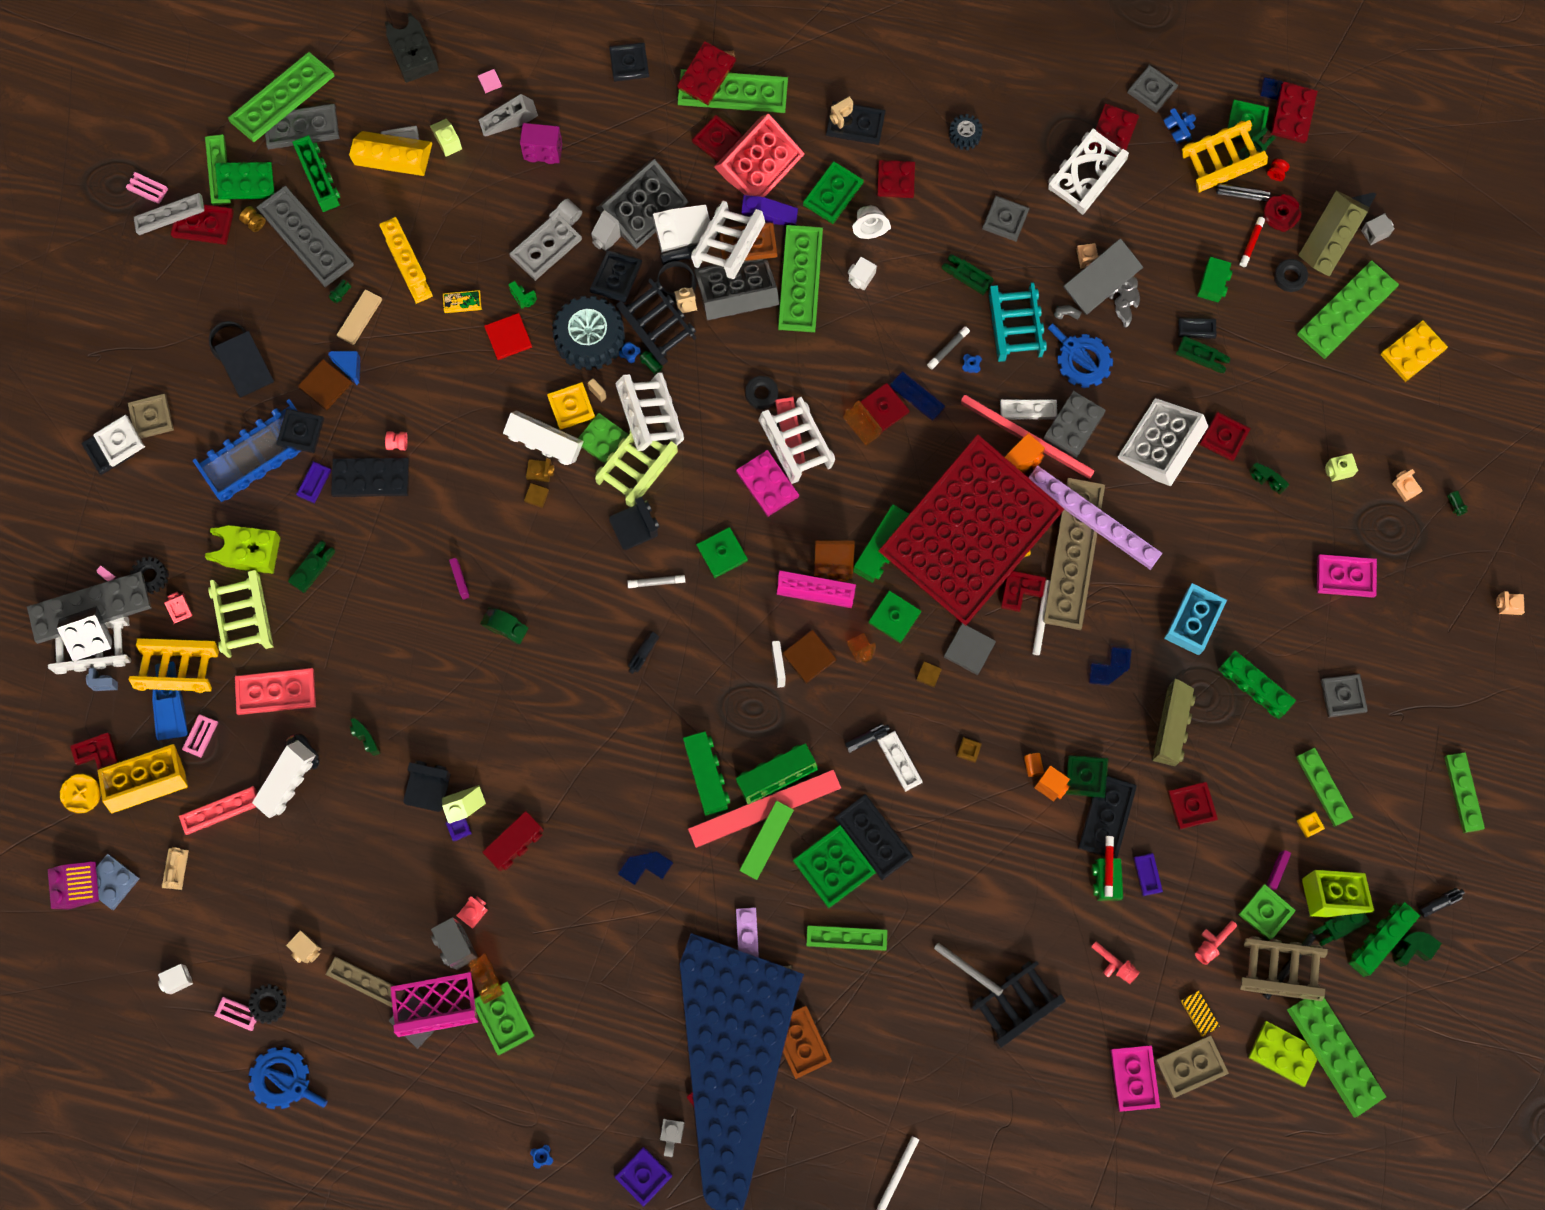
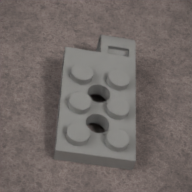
M565 199L549 215L550 218L510 253V257L536 281L582 240V237L571 227L581 217L582 211L570 199ZM548 240H552L554 242V245L551 247H546L544 243ZM534 252L541 254L538 259L531 258V254Z

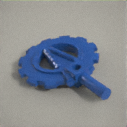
M1054 324L1049 326L1048 329L1063 343L1060 348L1062 353L1061 356H1058L1057 361L1058 364H1061L1060 372L1062 376L1066 375L1069 378L1068 382L1073 385L1076 383L1080 384L1082 388H1089V385L1094 384L1097 386L1101 384V380L1104 377L1108 378L1111 373L1109 368L1113 366V358H1110L1109 353L1111 351L1108 346L1105 347L1101 343V339L1097 337L1095 339L1090 338L1087 334H1082L1079 338H1076V336L1067 338ZM1086 349L1096 354L1099 362L1098 367L1092 361L1088 352L1085 351ZM1072 360L1090 373H1082L1076 370Z
M277 1047L269 1049L268 1053L264 1056L260 1054L255 1061L257 1063L255 1067H251L249 1071V1076L252 1077L251 1083L248 1084L250 1092L254 1091L256 1095L254 1099L259 1104L264 1102L267 1104L266 1108L275 1109V1106H281V1109L290 1107L289 1103L294 1100L298 1102L301 1098L305 1097L322 1108L326 1106L328 1102L326 1099L308 1090L309 1080H306V1074L309 1073L308 1065L304 1066L302 1062L304 1058L298 1052L295 1055L291 1053L292 1049L283 1047V1050H277ZM276 1063L287 1064L291 1068L293 1075L271 1069L270 1067ZM265 1076L278 1086L283 1093L271 1092L265 1084Z

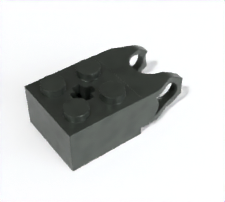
M411 12L408 13L409 23L404 29H395L388 21L384 22L389 45L405 83L439 71L437 61L421 24L413 17Z

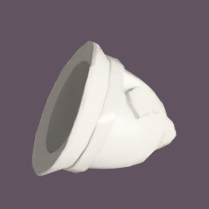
M872 205L860 208L857 212V221L852 225L854 234L859 238L865 239L876 238L891 229L889 219L877 207Z

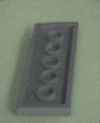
M286 186L256 207L324 287L354 266L353 262Z
M142 572L27 606L35 642L39 644L61 637L57 629L60 618L96 606L105 623L151 609Z

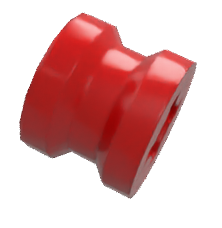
M1277 158L1272 161V168L1268 170L1267 175L1275 181H1283L1286 176L1285 172L1289 170L1290 165L1285 160Z

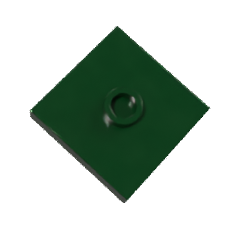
M1069 755L1067 777L1070 780L1067 785L1070 787L1065 794L1105 798L1109 759Z

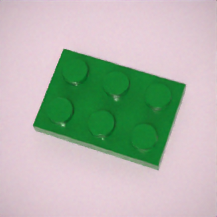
M833 161L804 200L803 206L834 224L863 185L864 180Z
M271 162L215 163L218 200L268 199L274 195Z

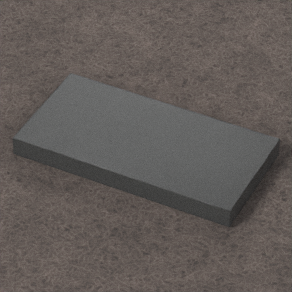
M335 104L293 110L265 133L267 148L275 149L294 146L292 141L307 135L310 136L312 143L340 139Z
M1119 239L1067 282L1063 288L1083 313L1087 315L1140 271L1143 266L1125 243Z

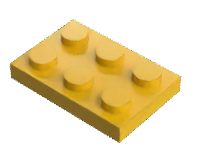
M1421 321L1383 351L1381 356L1406 382L1443 353L1448 346L1424 321Z

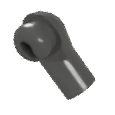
M1070 305L1056 307L1054 317L1062 319L1064 315H1069L1078 320L1082 312Z

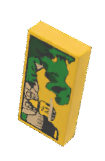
M480 290L444 293V312L482 310Z

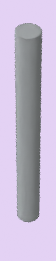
M937 943L934 948L936 951L996 995H1001L1003 992L1001 987L942 944Z

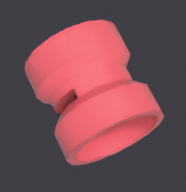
M387 431L385 437L386 450L398 448L399 450L406 451L408 442L407 432L394 433L393 431Z

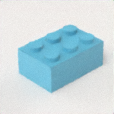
M1192 583L1188 587L1164 639L1200 655L1207 645L1227 600Z

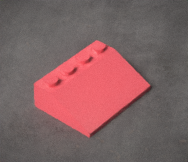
M770 114L761 116L714 167L730 184L744 195L765 197L801 159L804 152Z

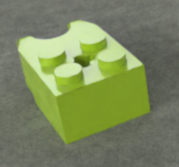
M229 525L210 529V533L224 539L225 544L219 551L206 553L205 558L207 560L238 570H256L257 572L274 574L280 543V536L276 531Z

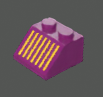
M96 862L61 865L48 869L51 909H72L99 901Z

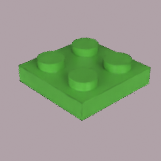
M598 413L578 439L584 441L582 444L584 450L606 464L608 456L612 452L615 453L619 448L620 441L629 435Z
M1264 884L1238 915L1269 941L1275 937L1296 910Z

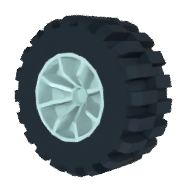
M586 295L580 296L581 299L579 300L573 298L570 300L569 305L565 303L561 307L562 312L558 311L556 313V320L553 321L552 325L553 338L559 355L562 359L566 360L567 364L571 366L574 363L575 368L580 370L582 367H586V370H592V367H597L598 370L602 368L603 364L608 366L612 363V358L616 359L619 356V351L624 346L625 334L619 311H616L612 303L608 305L607 300L603 298L597 300V296H591V298H586Z

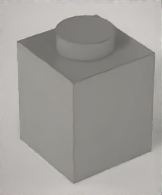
M1383 214L1366 222L1361 231L1369 244L1372 245L1389 237L1395 228L1391 219L1386 214Z

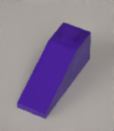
M744 195L742 215L750 217L757 209L763 212L765 223L796 226L798 208L765 197Z

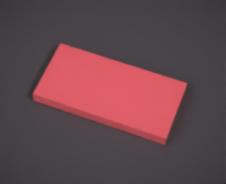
M313 668L235 676L237 715L316 707Z

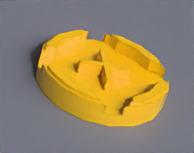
M86 774L71 776L62 784L60 789L61 802L65 808L75 813H86L92 810L98 804L101 797V789L98 782Z

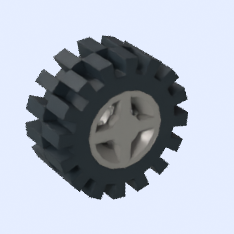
M965 114L964 118L963 115H959V119L956 117L951 123L949 139H951L950 142L952 144L955 143L954 147L957 148L959 145L960 150H963V147L969 150L970 146L973 149L981 140L982 124L979 123L978 118L974 120L975 116L973 115L971 118H968L969 114Z

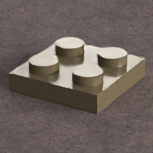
M165 394L128 403L132 425L140 439L174 430Z

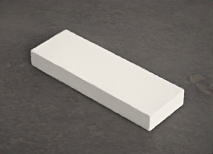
M1001 399L1000 415L1006 419H1056L1057 400Z
M895 731L877 740L905 792L923 783Z

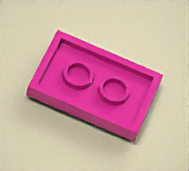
M768 450L736 470L767 517L799 497L798 492Z
M1319 554L1317 560V593L1373 598L1376 596L1377 559Z
M1152 1046L1111 1049L1118 1111L1160 1108Z

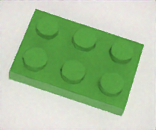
M508 982L475 998L476 1012L498 1056L535 1037Z

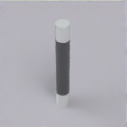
M964 326L927 366L933 369L970 330Z

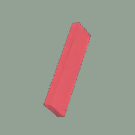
M794 397L776 399L775 401L777 415L796 408ZM797 415L779 422L780 431L784 432L799 426ZM800 433L785 439L786 445L792 448L802 444ZM804 451L793 456L796 463L801 464L805 462Z
M252 786L180 815L179 818L184 833L186 835L255 808L256 806L252 802L257 796L256 788Z

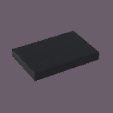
M833 101L832 106L839 102ZM853 105L852 112L848 116L843 117L844 125L841 129L837 124L834 125L829 117L826 136L879 145L886 110Z
M607 250L590 287V293L626 302L641 268L642 260Z
M249 331L214 347L240 398L274 383Z

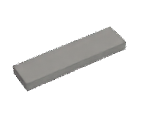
M197 193L135 216L136 233L141 235L204 212L202 195Z

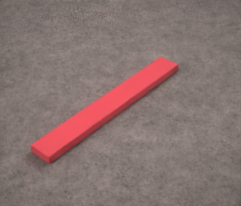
M964 395L961 404L1021 440L1029 433L1045 447V454L1084 477L1091 479L1094 470L967 395Z
M831 770L696 825L688 830L697 848L766 820L776 801L792 809L841 789L834 770Z

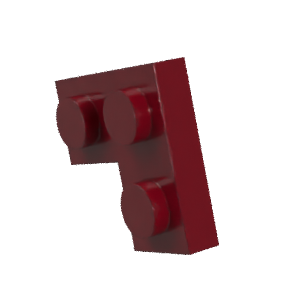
M1012 571L1006 578L1001 608L1020 612L1023 594L1042 598L1046 578Z
M108 732L70 746L76 765L95 759L99 770L119 763L111 735Z

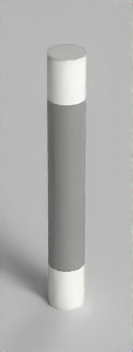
M685 575L628 580V588L684 583Z

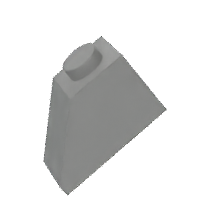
M605 210L602 212L591 233L592 243L598 249L602 248L607 252L621 237L619 221Z

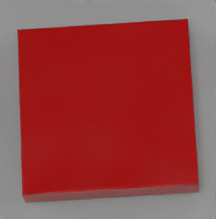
M519 313L484 326L497 360L532 348Z

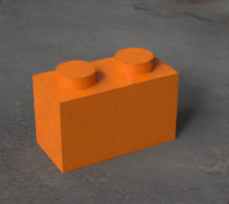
M1049 766L1034 788L1054 802L1057 797L1061 799L1070 787L1067 785L1070 779L1052 766Z

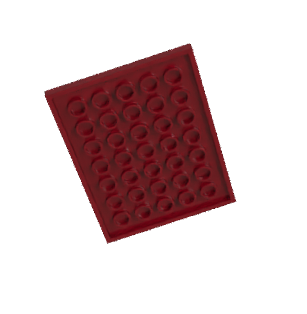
M977 434L878 552L966 626L1064 511V508Z

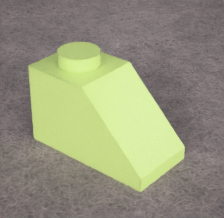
M447 119L430 126L445 156L462 150L460 140Z
M479 785L442 798V807L448 823L466 818L486 804Z

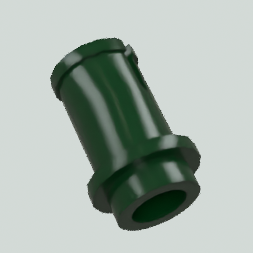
M343 279L333 291L329 292L330 295L328 297L336 304L341 302L342 297L351 289V285L348 282L345 284L346 281Z
M646 351L640 356L641 363L645 364L656 375L662 370L663 366L652 356V352Z
M1454 491L1447 495L1454 509V514L1461 516L1468 512V506L1464 504L1459 491Z

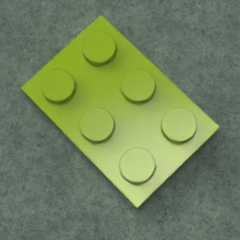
M1267 1021L1264 1022L1248 1056L1249 1059L1302 1087L1306 1086L1317 1062V1058L1307 1042Z

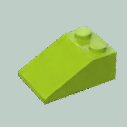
M1314 870L1302 878L1310 916L1333 917L1374 911L1365 873Z

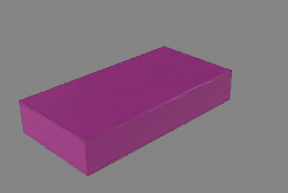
M456 558L450 559L460 596L463 600L469 598V593L460 564Z
M1286 850L1278 854L1266 885L1272 891L1277 889L1291 853Z

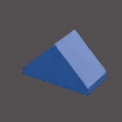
M329 352L328 355L331 361L358 385L361 359L358 352Z

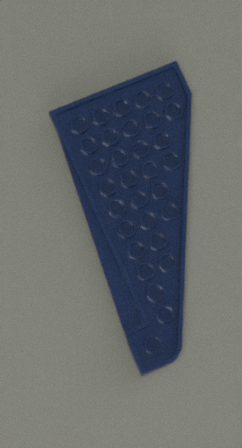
M691 933L680 962L703 1196L706 1203L715 1210H743L751 1185L796 997L804 974Z

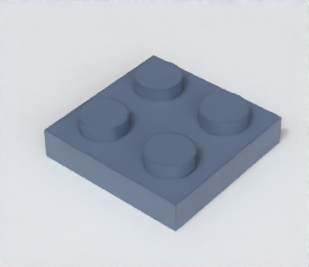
M109 854L96 867L99 900L111 910H114L140 879Z

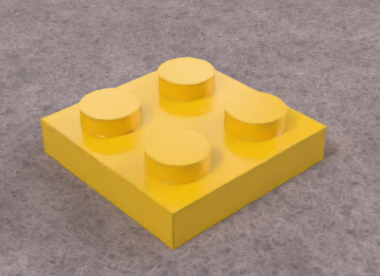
M582 382L547 394L560 430L595 418Z

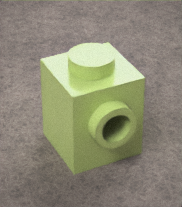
M1351 453L1331 458L1326 464L1325 471L1333 482L1353 477L1357 473L1358 468Z

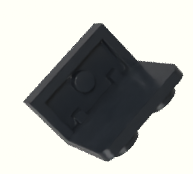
M642 496L635 499V506L614 514L609 518L623 550H628L658 536L657 529L660 528L655 517H651L649 513L652 511L648 501L644 502Z
M409 762L407 770L411 774L403 800L404 804L440 812L443 808L442 798L446 796L451 774L446 770V767L435 765L433 768L428 767L425 762Z

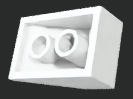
M706 205L671 209L653 214L661 252L666 253L699 244L700 237L704 235L710 221Z

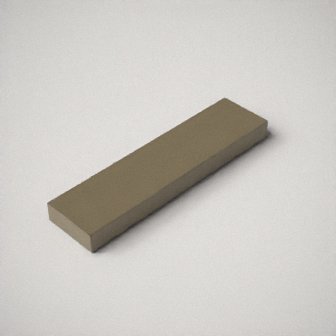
M336 956L334 957L325 975L393 1008L391 987L395 985ZM396 991L397 1000L402 1002L407 991Z

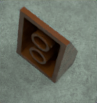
M815 541L814 577L829 580L837 579L838 581L852 579L855 541Z

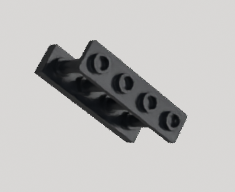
M650 278L648 281L653 286L630 305L627 304L625 306L620 301L616 304V307L663 366L668 362L664 357L667 355L666 352L688 335L693 340H696L697 337L694 335L696 330L691 323L686 324L683 319L686 317L680 309H674L672 305L675 303L670 296L667 295L665 297L662 291L664 288L658 281L654 283ZM658 293L663 301L642 318L635 319L632 315L635 313L634 310ZM669 307L674 315L654 331L646 333L643 329L645 324ZM677 321H680L685 329L662 347H657L654 343L656 338Z
M1031 961L1027 962L1021 967L1022 972L1018 975L1013 972L1005 978L1006 983L1001 986L1004 990L1012 985L1030 1011L1028 1012L1030 1016L1024 1020L1018 1016L1003 993L998 996L991 990H988L990 995L986 998L981 995L972 1002L974 1006L971 1010L975 1011L979 1008L997 1033L996 1037L998 1040L994 1043L998 1049L1066 1001L1062 994L1057 997L1055 994L1052 995L1034 970L1039 965L1038 961L1034 963ZM1026 973L1046 999V1005L1041 1009L1039 1006L1036 1007L1018 981ZM994 996L1013 1021L1012 1025L1014 1028L1009 1032L1002 1028L985 1004Z

